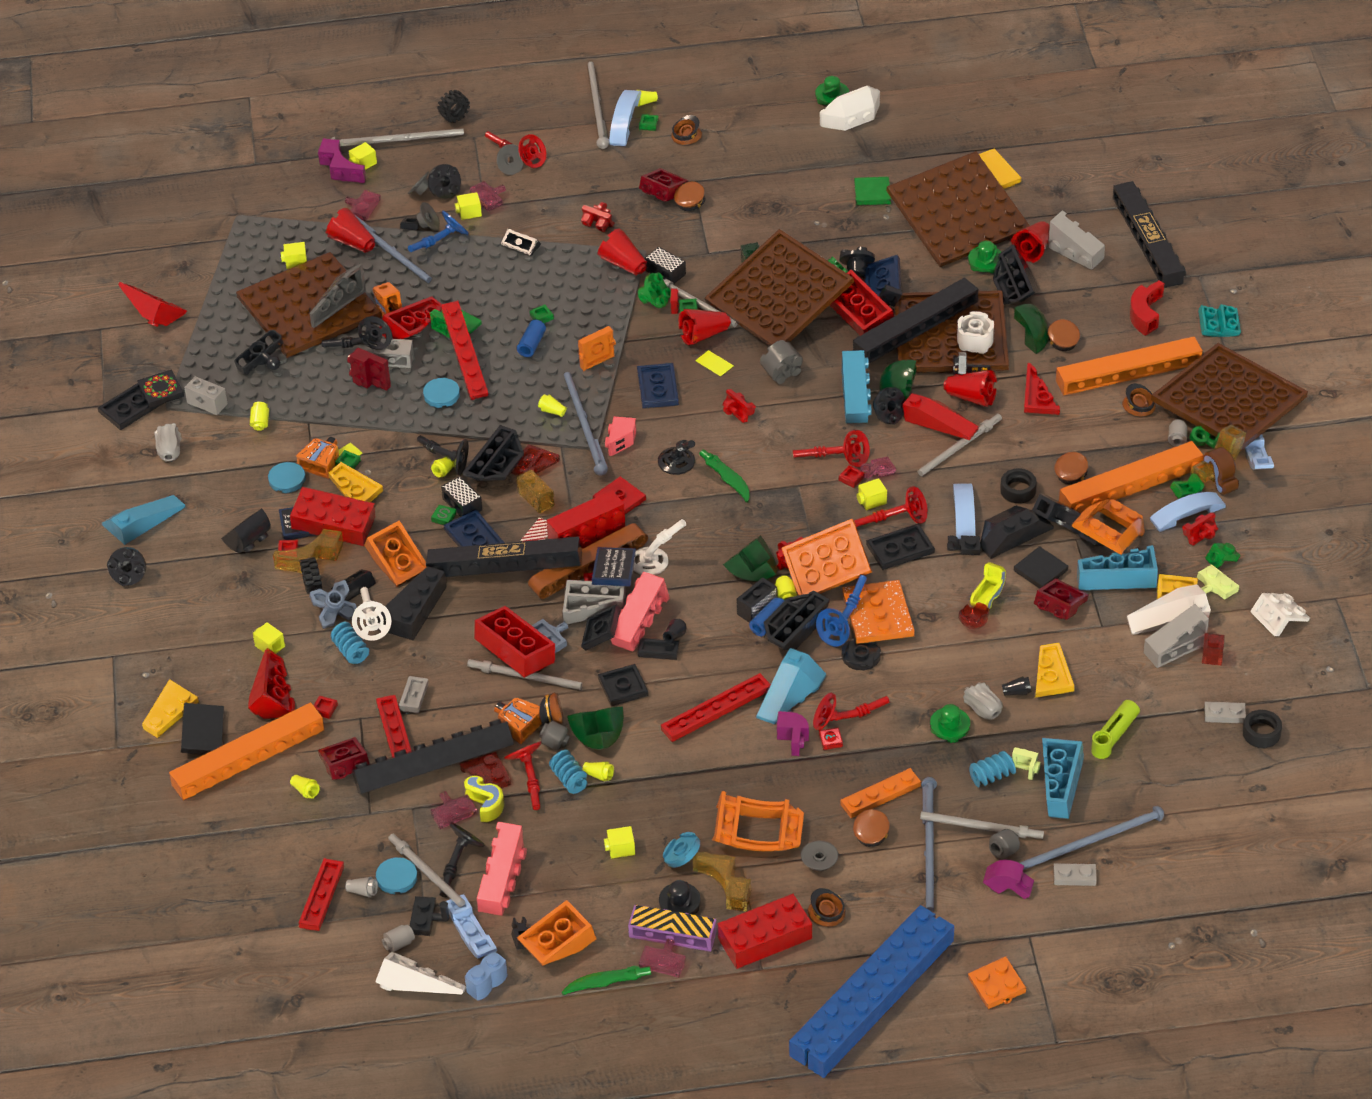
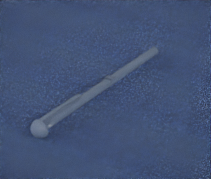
M358 218L375 238V243L425 282L429 283L432 280V277L399 253L394 246L391 247L376 235V231Z
M566 372L564 373V378L596 465L594 472L599 476H603L607 473L608 466L598 439H594L587 421V414L583 410L571 373Z
M926 777L921 783L923 787V811L933 813V789L937 787V782L932 777ZM923 820L926 851H924L926 857V908L932 912L934 911L933 821Z
M1154 806L1151 813L1141 815L1020 862V864L1024 865L1023 870L1153 819L1161 821L1164 818V810L1159 806Z

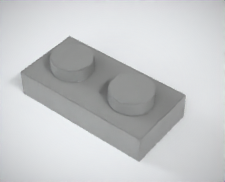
M408 677L399 703L400 711L419 713L429 685L427 678Z
M1205 702V722L1244 723L1246 717L1245 703Z
M1054 864V885L1096 886V864Z

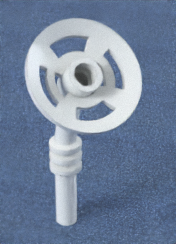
M681 519L669 529H664L657 534V538L649 547L638 549L636 556H640V562L634 563L633 571L640 575L643 572L652 575L662 573L668 566V556L658 547L672 538V535L685 527L686 522ZM658 555L663 556L662 564L658 562Z
M363 587L360 590L363 603L354 611L352 625L354 631L361 638L371 641L378 640L389 631L391 615L384 605L371 601L368 588ZM382 611L386 616V625H383L384 621L383 616L381 615ZM377 616L380 617V624L378 623ZM357 617L360 618V625L363 629L362 631H360V629L358 628ZM363 619L366 620V627L363 624ZM378 628L381 633L374 636L368 635L369 631H375Z

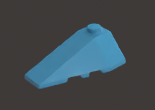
M172 495L119 512L102 522V526L125 545L185 508V504Z
M790 648L779 666L756 718L776 724L778 711L791 712V708L796 704H801L805 701L806 696L811 692L815 693L826 678V673L808 654Z

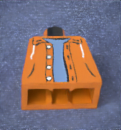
M390 282L373 288L375 304L380 309L382 317L384 314L402 308L400 292Z
M328 437L326 441L317 438L313 439L296 455L297 464L306 472L329 479L328 472L335 467V461L339 457L337 440L333 437Z
M514 698L508 705L498 702L494 708V712L498 714V719H501V722H508L512 738L519 744H522L542 724L539 715L540 706L525 700Z

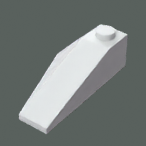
M1198 585L1180 587L1129 614L1127 620L1131 634L1159 630L1194 604L1209 617L1211 609L1206 593Z
M391 952L384 958L376 979V983H379L381 988L388 991L394 989L463 994L466 990V986L443 975L437 977L432 969L416 967V961Z

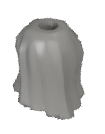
M175 423L158 426L154 432L157 454L165 462L176 460L180 454L182 437Z
M978 682L975 686L972 685L965 688L964 703L968 704L977 715L983 719L992 720L1001 713L1003 708L1001 700L990 690V687L985 682Z

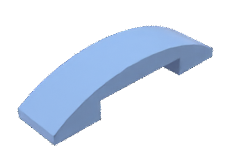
M624 90L619 97L611 124L610 145H627L630 134L629 125L634 108L638 106L641 91Z
M1261 434L1245 447L1248 463L1253 470L1273 469L1274 463L1271 456H1268L1266 453L1264 438Z
M953 484L956 537L961 539V535L976 536L972 484Z
M1215 492L1196 493L1180 498L1161 508L1150 517V521L1161 532L1175 527L1177 520L1207 510L1208 513L1226 508V504Z
M460 895L465 900V904L462 907H459L451 899L447 900L451 919L471 953L476 958H481L496 952L495 944L489 934L486 935L473 914L472 906L465 895Z

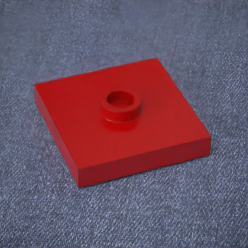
M621 476L593 495L594 499L613 490L624 503L625 514L646 500L644 493Z

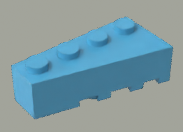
M864 350L842 351L841 371L846 424L868 423V416L872 415L871 404H868L867 401L871 399L870 389H867L866 384L870 383L869 373L865 371L868 368V357H865Z
M1153 545L1147 546L1146 550L1141 551L1138 548L1131 549L1130 553L1122 555L1115 552L1105 558L1100 555L1078 560L1077 582L1079 590L1157 588L1158 568Z
M1042 738L1048 816L1069 819L1084 760L1082 741Z

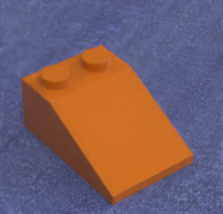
M400 520L366 539L364 546L375 563L396 587L419 575L426 568V561Z
M566 900L523 932L517 939L543 966L582 951L596 940L592 925Z

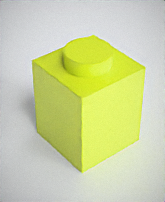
M366 142L349 150V161L364 165L365 170L377 164L376 151Z
M477 192L457 196L455 211L456 214H460L461 220L482 216L481 203Z
M305 242L283 244L284 252H281L282 262L286 263V269H291L307 262Z
M879 478L858 485L857 500L859 504L864 506L866 511L887 504V489Z
M268 622L253 632L255 647L262 652H265L268 648L274 653H278L285 647L283 633Z
M631 826L607 830L604 846L605 851L610 852L611 859L635 855V843Z

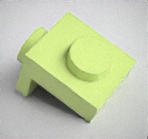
M1015 747L1012 753L1015 767L1029 770L1028 779L1033 780L1034 774L1039 773L1041 762L1038 761V753Z

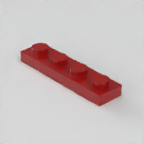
M390 695L377 698L376 704L391 757L394 756V752L399 750L411 751L396 696Z
M323 859L298 922L299 928L320 931L344 869L343 861Z

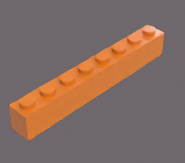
M1189 337L1058 367L1056 370V382L1064 396L1186 368L1202 356L1203 350L1195 337Z
M1193 441L1061 488L1059 502L1082 513L1092 504L1107 499L1118 500L1188 473L1202 469L1204 455Z
M310 702L170 771L171 784L182 800L192 797L324 731L323 718Z

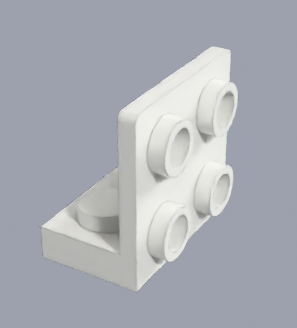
M1262 593L1250 611L1274 636H1280L1289 621L1308 622L1310 619L1305 609L1298 606L1293 601V597L1286 593Z

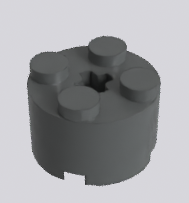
M780 340L773 343L767 348L769 352L761 356V366L778 384H782L786 378L790 376L795 377L801 372L800 367L803 358L788 341Z

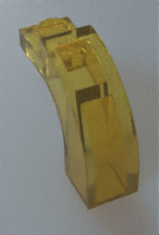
M1232 424L1220 431L1215 448H1225L1231 453L1235 461L1243 446L1246 432ZM1202 461L1192 467L1190 473H1196L1201 481L1207 482L1211 480L1215 482L1213 464Z

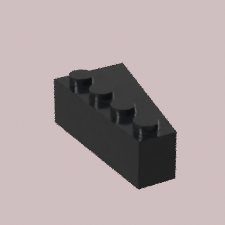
M427 566L385 606L391 615V627L387 633L409 640L415 639L446 589L445 571ZM382 611L381 615L383 616V625H386V616ZM377 616L378 623L380 624V617Z

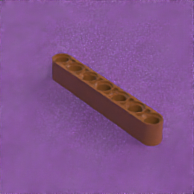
M629 524L582 549L581 566L544 569L533 575L529 579L528 585L539 598H547L566 588L567 580L579 581L584 578V573L593 572L597 547L632 548L637 550L647 543L648 535L637 524Z

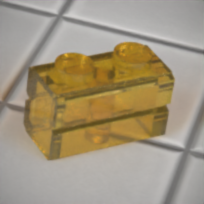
M529 470L516 478L518 493L532 507H535L536 511L542 513L555 505L554 491L533 470Z

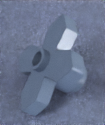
M345 580L334 583L332 591L328 593L322 589H317L309 594L314 606L324 608L319 615V621L323 629L334 625L337 614L347 620L353 617L357 606L355 603L345 601L349 594V587Z

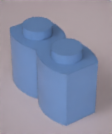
M492 952L483 958L480 965L471 968L465 975L467 993L478 1001L485 998L492 988L502 984L507 978L506 959L498 953Z

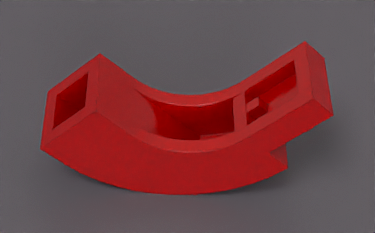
M1160 280L1149 285L1147 288L1141 284L1131 296L1130 320L1133 326L1145 336L1156 330L1159 325V314L1149 306L1163 297L1164 283Z

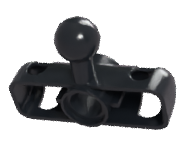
M269 330L256 342L252 343L249 348L234 360L239 372L246 375L258 365L264 364L271 370L278 369L281 364L279 358L270 355L282 346L283 340L281 335L275 330ZM267 336H270L273 341L269 346L265 341ZM241 358H243L246 362V365L244 367L239 365V360Z

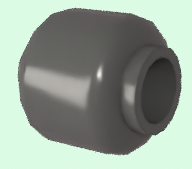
M551 721L549 724L545 723L539 735L542 744L554 750H559L561 746L566 747L570 736L567 735L568 728L555 721Z
M1003 829L992 835L989 839L991 853L1000 859H1005L1015 854L1020 848L1018 836L1010 829Z

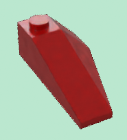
M122 282L118 284L141 316L148 319V323L158 327L159 324L167 326L187 312V310L173 303H168L164 299L151 295L137 287Z
M431 296L384 314L382 320L390 327L392 339H404L420 333L431 322L430 312L434 309L441 312L442 304Z
M912 393L903 403L906 422L970 440L979 429L976 424L938 400Z
M268 648L263 654L248 703V709L263 719L280 718L295 710L294 698L290 697L289 694L291 686L285 680L287 672L283 658Z

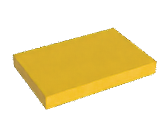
M995 149L979 154L1003 189L1021 182L1019 174Z

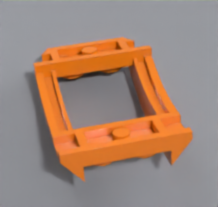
M1107 499L1090 505L1072 524V527L1120 555L1137 537L1143 536L1145 533L1143 516L1114 499ZM1100 512L1127 529L1121 534L1098 519L1093 518V516Z
M725 791L721 792L716 806L718 812L713 841L751 851H782L800 846L804 812L798 807L795 809L790 805L788 799L781 802L759 801L741 796L735 798L726 795ZM739 815L755 818H781L779 840L765 842L737 837Z

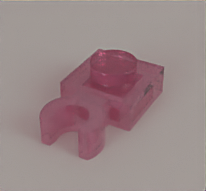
M887 456L873 459L870 464H862L860 471H866L864 477L868 479L875 474L878 478L893 475L896 472V468Z

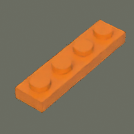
M909 768L841 799L840 805L849 817L853 818L863 811L873 809L921 787V781L912 769Z

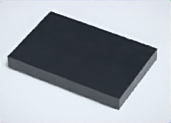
M137 383L99 406L98 412L118 429L122 430L162 404L149 408Z
M919 523L866 540L867 547L882 570L935 553L934 546Z
M184 703L181 753L205 755L222 746L224 706Z

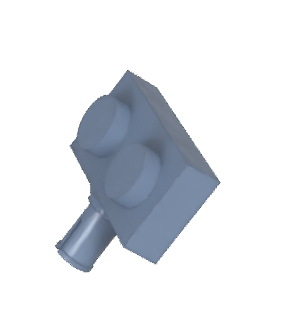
M544 619L532 625L555 643V653L567 646V641L560 634L568 629L565 621L556 627L548 624Z

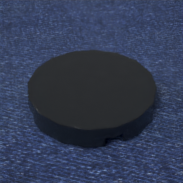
M854 638L850 642L849 640L845 642L842 647V660L844 664L854 670L864 671L871 669L880 661L881 649L876 642L856 644Z

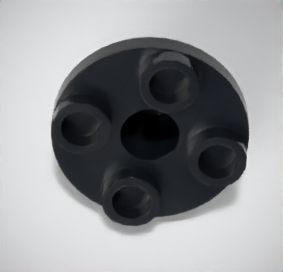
M449 164L435 166L428 176V187L431 193L441 199L452 198L458 194L461 187V176L458 169Z
M858 247L857 250L845 249L840 251L839 261L847 265L848 271L852 270L861 278L866 275L867 264L875 261V254L867 251L866 247Z
M895 387L882 389L873 400V409L877 418L885 424H896L904 415L903 403L906 401L905 396L901 390Z
M123 547L112 553L107 562V567L114 581L122 586L136 584L144 577L146 561L138 550L131 547Z
M676 880L666 886L659 895V906L662 910L666 909L691 915L699 911L701 903L700 893L688 882Z

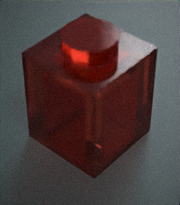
M1205 633L1202 664L1222 666L1225 635Z

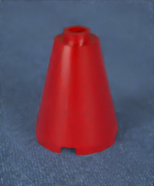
M348 208L339 210L337 212L339 215L336 219L332 217L327 226V237L364 253L372 251L375 247V238Z
M1040 221L1016 232L1012 237V245L1016 246L1026 262L1035 263L1043 256L1049 240L1050 225Z
M615 229L608 235L610 238L607 242L603 240L598 249V255L601 259L634 275L645 272L647 261L624 231Z
M684 309V311L680 312L678 319L679 329H682L684 334L681 335V338L687 345H693L726 331L731 324L730 317L725 312Z
M991 370L949 376L944 381V390L948 395L989 407L993 404L996 397L997 388L993 387L994 382H997L994 371Z

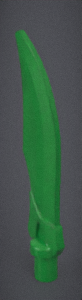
M704 449L701 450L699 455L705 459L706 465L718 472L721 479L734 488L743 497L745 502H748L750 492L742 477L720 461L717 455L708 453Z
M634 965L627 969L592 973L574 980L562 991V995L583 989L606 987L618 981L637 980L641 976L651 975L650 966L640 968V966Z

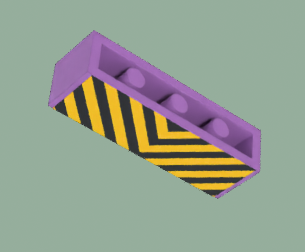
M634 905L628 924L629 937L711 952L717 933V921L707 916L703 917L689 913Z

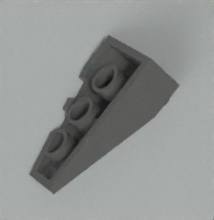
M359 263L349 268L334 280L310 312L311 327L315 328L366 292L363 264Z

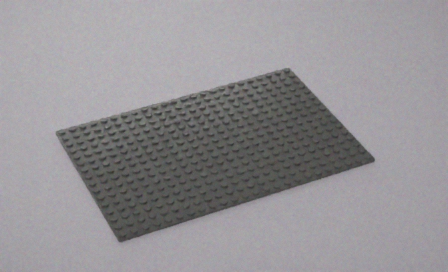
M237 215L176 376L184 392V397L166 403L167 410L213 414L187 403L184 387L196 376L225 388L228 404L218 415L250 418L253 403L264 402L269 408V420L488 440L499 425L516 430L522 444L590 450L567 387L564 373H571L583 410L587 414V421L592 435L599 442L642 274L634 275L601 259L598 255L600 246L539 241L541 243L540 247L532 256L501 245L503 238L450 233L437 241L434 246L423 247L409 252V245L417 243L430 235L434 236L439 232L371 227L376 231V235L391 247L394 246L399 253L432 277V280L427 283L377 243H375L372 251L364 253L327 237L328 234H326L329 223ZM305 242L307 261L331 252L346 271L359 263L363 264L365 293L374 304L373 288L390 282L399 290L402 308L431 296L441 304L459 301L461 310L482 321V324L469 335L488 390V396L470 400L451 339L433 330L431 322L420 333L404 338L406 340H413L414 355L411 368L389 367L391 387L387 391L371 385L368 389L353 383L352 377L349 376L351 365L347 362V358L350 353H353L358 347L374 353V349L369 348L365 344L355 345L353 348H342L341 346L322 347V343L288 358L278 348L270 355L279 358L281 364L278 369L271 370L264 364L258 365L249 374H242L237 369L234 360L249 348L252 343L266 334V332L237 298L236 292L288 270L286 269V263L282 262L281 252H284L283 244ZM638 249V251L645 259L646 251ZM546 305L554 314V320L544 323L546 331L533 356L524 357L518 353L517 345L530 321L533 320L529 311ZM371 323V325H376L380 328L378 324ZM365 325L362 327V335H365ZM610 326L613 329V338L616 341L614 357L583 371L580 368L578 340ZM358 327L330 340L341 339L342 337L358 338ZM269 336L266 337L265 341L269 346L273 341ZM243 358L239 360V365L242 367L246 365ZM448 378L458 384L460 397L451 406L447 407L444 405L442 408H437L425 402L423 388L433 379ZM544 394H550L563 406L567 407L563 417L541 411L538 403Z

